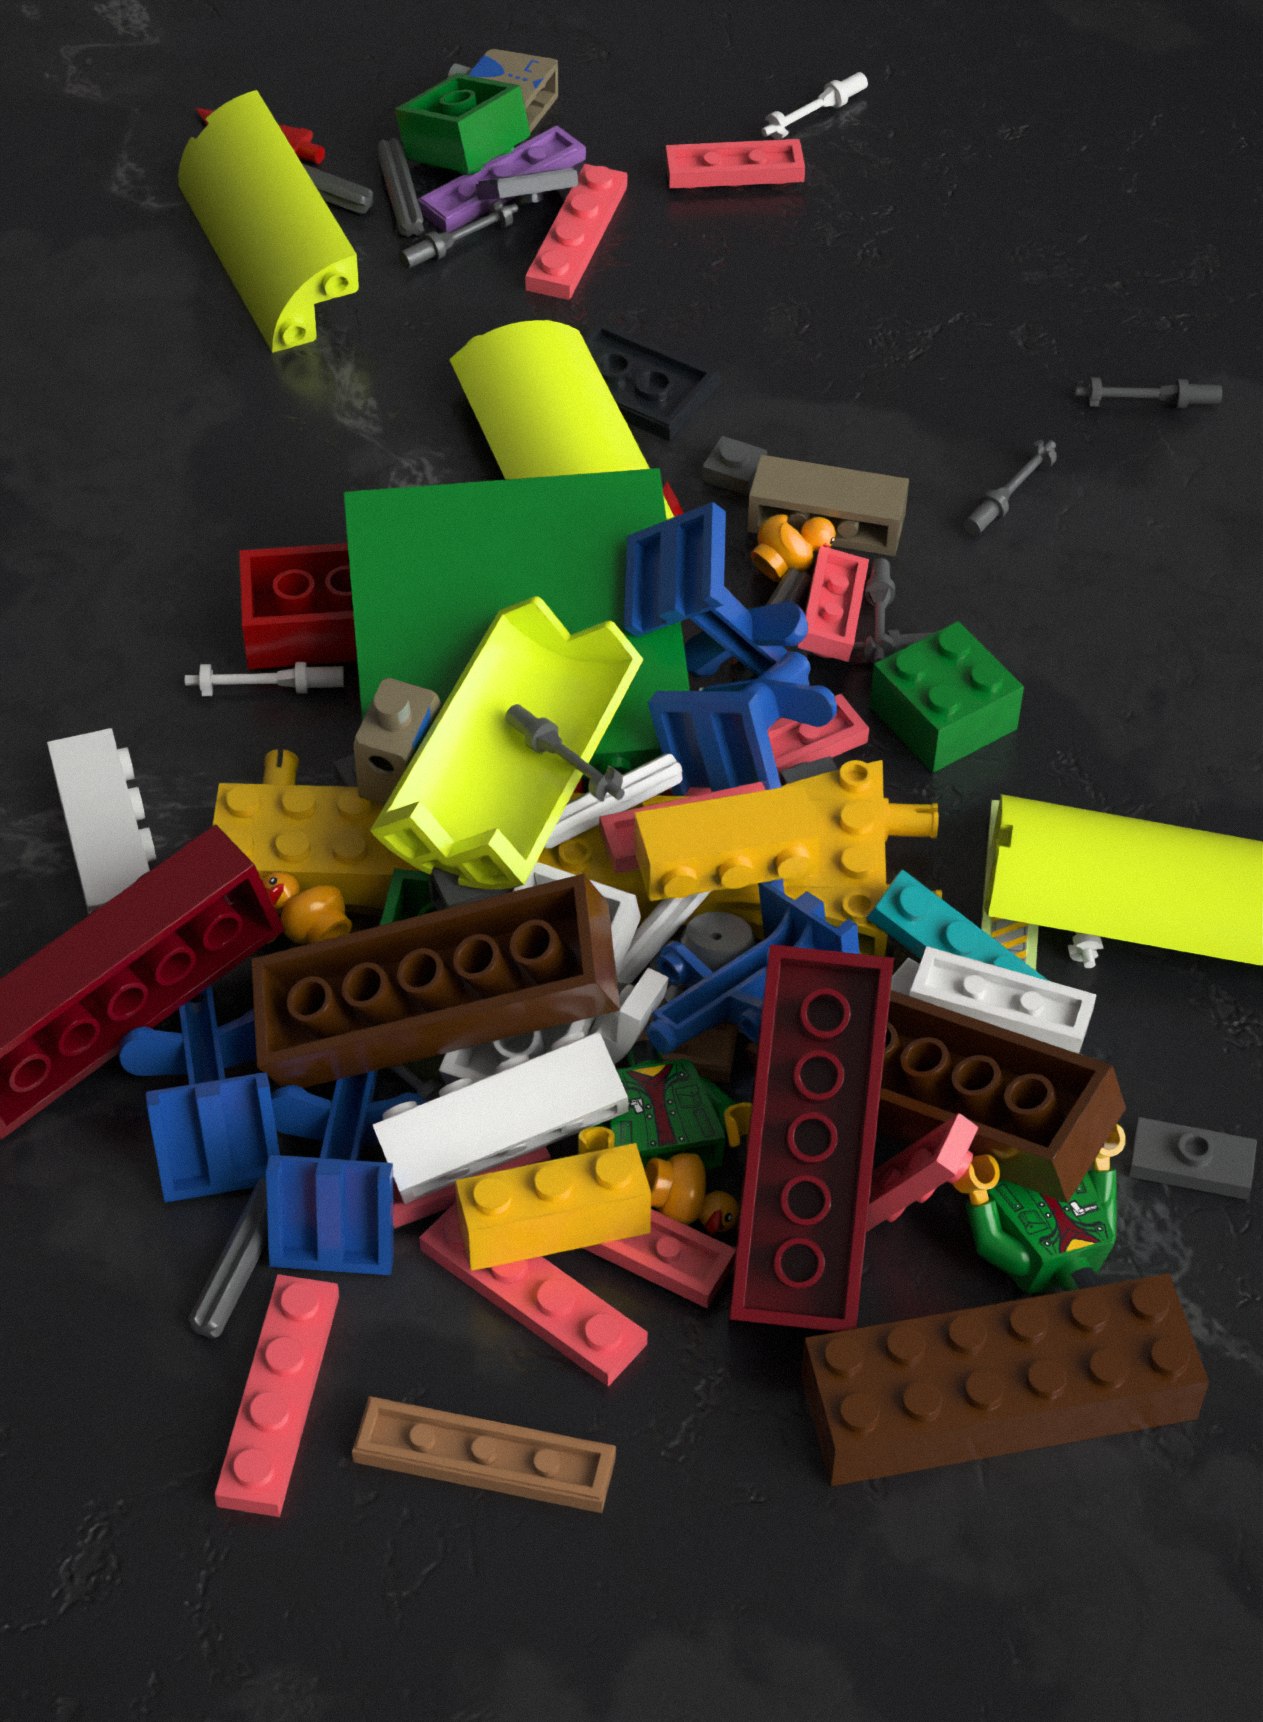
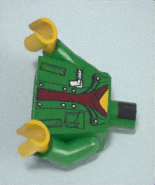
M649 1040L634 1043L626 1054L629 1068L616 1070L628 1096L629 1112L593 1127L583 1129L578 1135V1155L636 1143L644 1169L654 1157L667 1161L670 1157L679 1153L699 1155L705 1169L722 1167L725 1146L724 1132L728 1135L731 1147L740 1145V1136L748 1134L751 1103L737 1104L712 1080L699 1076L693 1062L690 1060L681 1059L663 1062L661 1053Z
M1116 1124L1104 1143V1147L1101 1148L1068 1203L1006 1180L998 1182L1000 1177L999 1165L995 1158L989 1154L973 1157L972 1164L970 1163L962 1177L953 1183L954 1187L961 1193H969L970 1200L965 1203L968 1215L967 1222L971 1228L977 1254L1009 1275L1021 1291L1032 1294L1061 1286L1062 1290L1066 1292L1102 1285L1096 1273L1099 1272L1116 1241L1117 1181L1116 1168L1110 1167V1157L1119 1154L1125 1145V1134L1120 1125Z

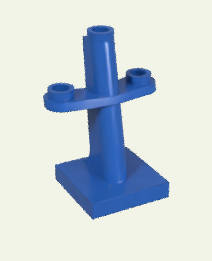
M714 502L627 536L623 629L635 637H640L689 618L703 630L692 636L684 645L687 672L692 677L700 678L713 675L719 669L721 663L732 655L756 676H760L788 652L783 646L792 647L803 641L808 632V623L805 613L794 602L786 601L746 609L724 586L726 511Z
M794 651L787 652L777 663L752 680L711 685L702 691L655 692L648 701V706L662 755L665 753L672 754L683 770L681 772L682 781L671 787L674 796H684L690 788H711V791L715 792L761 781L765 790L781 788L767 730L779 717L815 727H822L833 720L837 713L835 696L828 688L820 685L809 686L808 675L811 667L804 655Z
M783 879L758 883L764 930L763 941L714 973L682 943L673 941L662 947L661 956L657 959L659 971L662 975L669 977L668 982L674 986L684 984L688 990L652 1012L654 1021L647 1025L645 1029L649 1041L660 1053L668 1055L679 1046L729 1020L738 1025L752 1042L758 1044L766 959L770 944L860 954L857 924L847 919L835 928L825 921L823 901L808 891L796 900H793L784 894Z
M211 985L199 993L205 996L203 1001L198 1003L187 1002L179 1007L182 1033L155 1031L148 1027H137L128 1032L119 1044L121 1065L127 1072L133 1075L188 1074L189 1085L146 1092L147 1109L164 1203L254 1188L258 1180L266 1177L269 1156L280 1155L267 1072L225 1079V1068L257 1059L254 1009L248 1011L244 1016L218 1027Z
M378 1070L338 1079L332 1101L310 1094L297 1085H285L271 1093L276 1130L284 1134L323 1141L320 1158L282 1155L269 1156L266 1167L269 1267L391 1275L394 1262L393 1163L362 1161L364 1145L380 1144L373 1124L383 1121L382 1115L384 1112L396 1105L409 1101H415L417 1106L427 1103L422 1096L415 1093H404L397 1098L372 1102Z

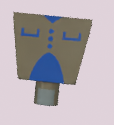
M491 49L483 55L474 68L456 63L453 64L447 77L449 78L456 73L520 85L530 133L558 98V60Z
M385 678L381 681L354 741L357 786L360 798L383 805L386 804L443 707L436 693L391 678ZM392 766H393V768H394L393 771H386V770L392 768Z

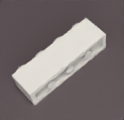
M112 728L47 742L88 915L94 909L103 906L135 883L141 875L149 872L147 862L156 860L149 827L138 829L137 825L138 820L145 819L139 788L128 789L126 784L127 780L135 779L130 754L127 747L117 749Z
M584 1032L569 1034L551 1045V1052L531 1060L528 1055L513 1057L499 1064L495 1068V1075L475 1083L472 1078L460 1079L443 1087L439 1091V1098L417 1106L415 1101L401 1103L384 1112L382 1115L383 1121L373 1124V1128L387 1162L393 1163V1177L404 1204L455 1184V1180L475 1176L581 1132L585 1128L593 1127L629 1112L628 1096L600 1032L587 1037Z

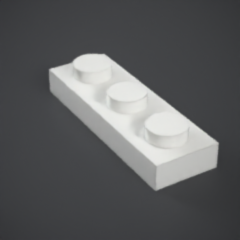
M926 947L909 995L910 997L1075 1053L1080 1052L1096 1000V994L931 947Z

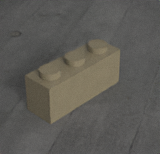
M761 455L749 495L747 532L758 533L765 520L775 515L784 514L788 516L787 523L801 534L802 526L807 520L813 517H823L833 524L836 532L835 540L831 546L896 556L906 513L909 479Z

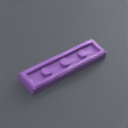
M556 125L515 147L511 153L498 156L485 163L481 171L470 175H462L418 198L421 213L444 233H450L489 212L490 204L499 200H478L476 190L478 181L571 168L586 160V146ZM515 196L500 199H502V204L515 198Z

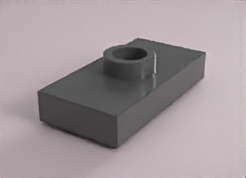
M1139 1117L1129 1177L1248 1200L1252 1187L1257 1140Z

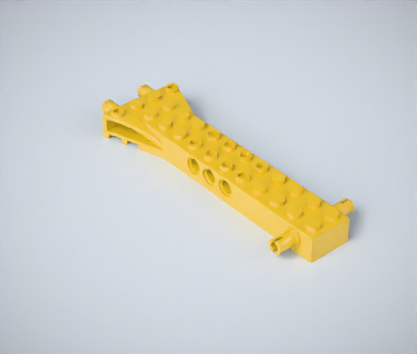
M278 749L272 750L265 755L263 784L219 783L213 825L217 824L255 864L262 881L273 872H288L299 883L300 893L318 885H333L340 889L345 904L384 909L394 868L421 871L390 851L370 832L384 807L383 804L360 798L358 787L295 785L300 761L298 756L291 751L283 749L281 767H277ZM859 760L848 761L841 766L840 770L819 774L781 786L787 787L804 784L821 832L819 873L803 875L796 879H783L784 894L796 900L808 891L824 902L826 922L835 928L847 919L857 924L860 954L885 957L888 934L866 918L890 885L886 884L885 842H887L888 836L930 837L931 839H937L938 803H889L888 798H884L882 760L871 763ZM573 793L568 802L586 793ZM655 795L628 810L692 796ZM599 824L551 849L544 848L537 860L539 863L574 875L584 873L589 880L636 895L641 916L639 923L641 924L662 901H649L640 868L614 873L599 832ZM758 883L746 885L738 889L727 888L711 891L682 924L687 925L695 916L707 912H727L743 918L751 926L755 938L764 940ZM942 890L932 891L942 899ZM276 910L277 914L282 913V910Z

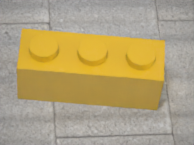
M804 784L634 813V851L650 902L669 898L679 899L692 894L727 888L738 889L750 884L779 879H796L803 875L819 873L821 832Z
M636 1143L455 1180L458 1223L471 1271L650 1233L651 1190Z

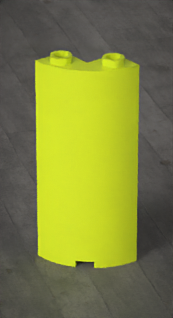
M254 90L240 95L216 109L206 118L209 124L197 139L194 137L190 138L181 157L178 186L270 350L274 353L313 342L316 339L314 304L349 295L358 290L357 254L259 92Z
M551 320L512 323L491 330L483 335L474 336L449 359L505 480L650 469L579 330ZM664 497L666 518L668 520L673 518L674 515Z
M534 596L499 610L370 829V832L398 857L429 875L434 867L458 875V885L479 889H508L525 885L583 773L556 753L552 754L548 751L537 753L527 746L525 736L505 721L508 709L515 704H519L538 719L548 718L557 725L558 735L562 740V744L589 763L643 658L612 621H605L571 635L540 597Z
M1003 794L1000 795L990 847L994 853V859L984 906L988 916L1263 966V841Z

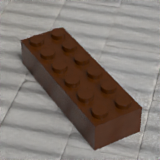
M584 873L251 959L257 1067L263 1072H267V1075L281 1087L297 1085L305 1088L620 1011L608 902Z
M891 990L876 1132L912 1145L960 1113L979 1127L968 1149L973 1153V1157L989 1154L995 1158L999 1165V1178L1068 1203L1126 1109L1113 1065ZM750 1041L745 1050L755 1070L757 1044Z
M1170 1273L806 1337L801 1368L804 1390L831 1487L1198 1419L1209 1384Z

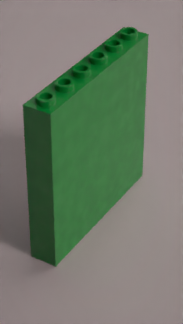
M660 468L344 492L362 722L381 681L385 678L395 679L431 690L438 695L443 706L498 611L537 596L546 603L571 635L605 621H612L643 658L638 671L588 764L603 775L606 774L608 766L613 767L621 775H624L662 755L648 701L656 691H690L681 621L640 637H635L623 629L627 536L667 520ZM392 766V768H390V769H388V770H386V771H393V770H394L393 766ZM583 774L580 780L590 779Z

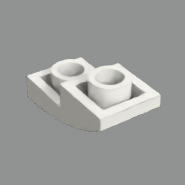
M647 968L635 987L628 984L619 996L620 1011L597 1016L590 1035L600 1032L614 1065L622 1060L630 1051L652 1018V1012L658 1009L666 993L669 977Z

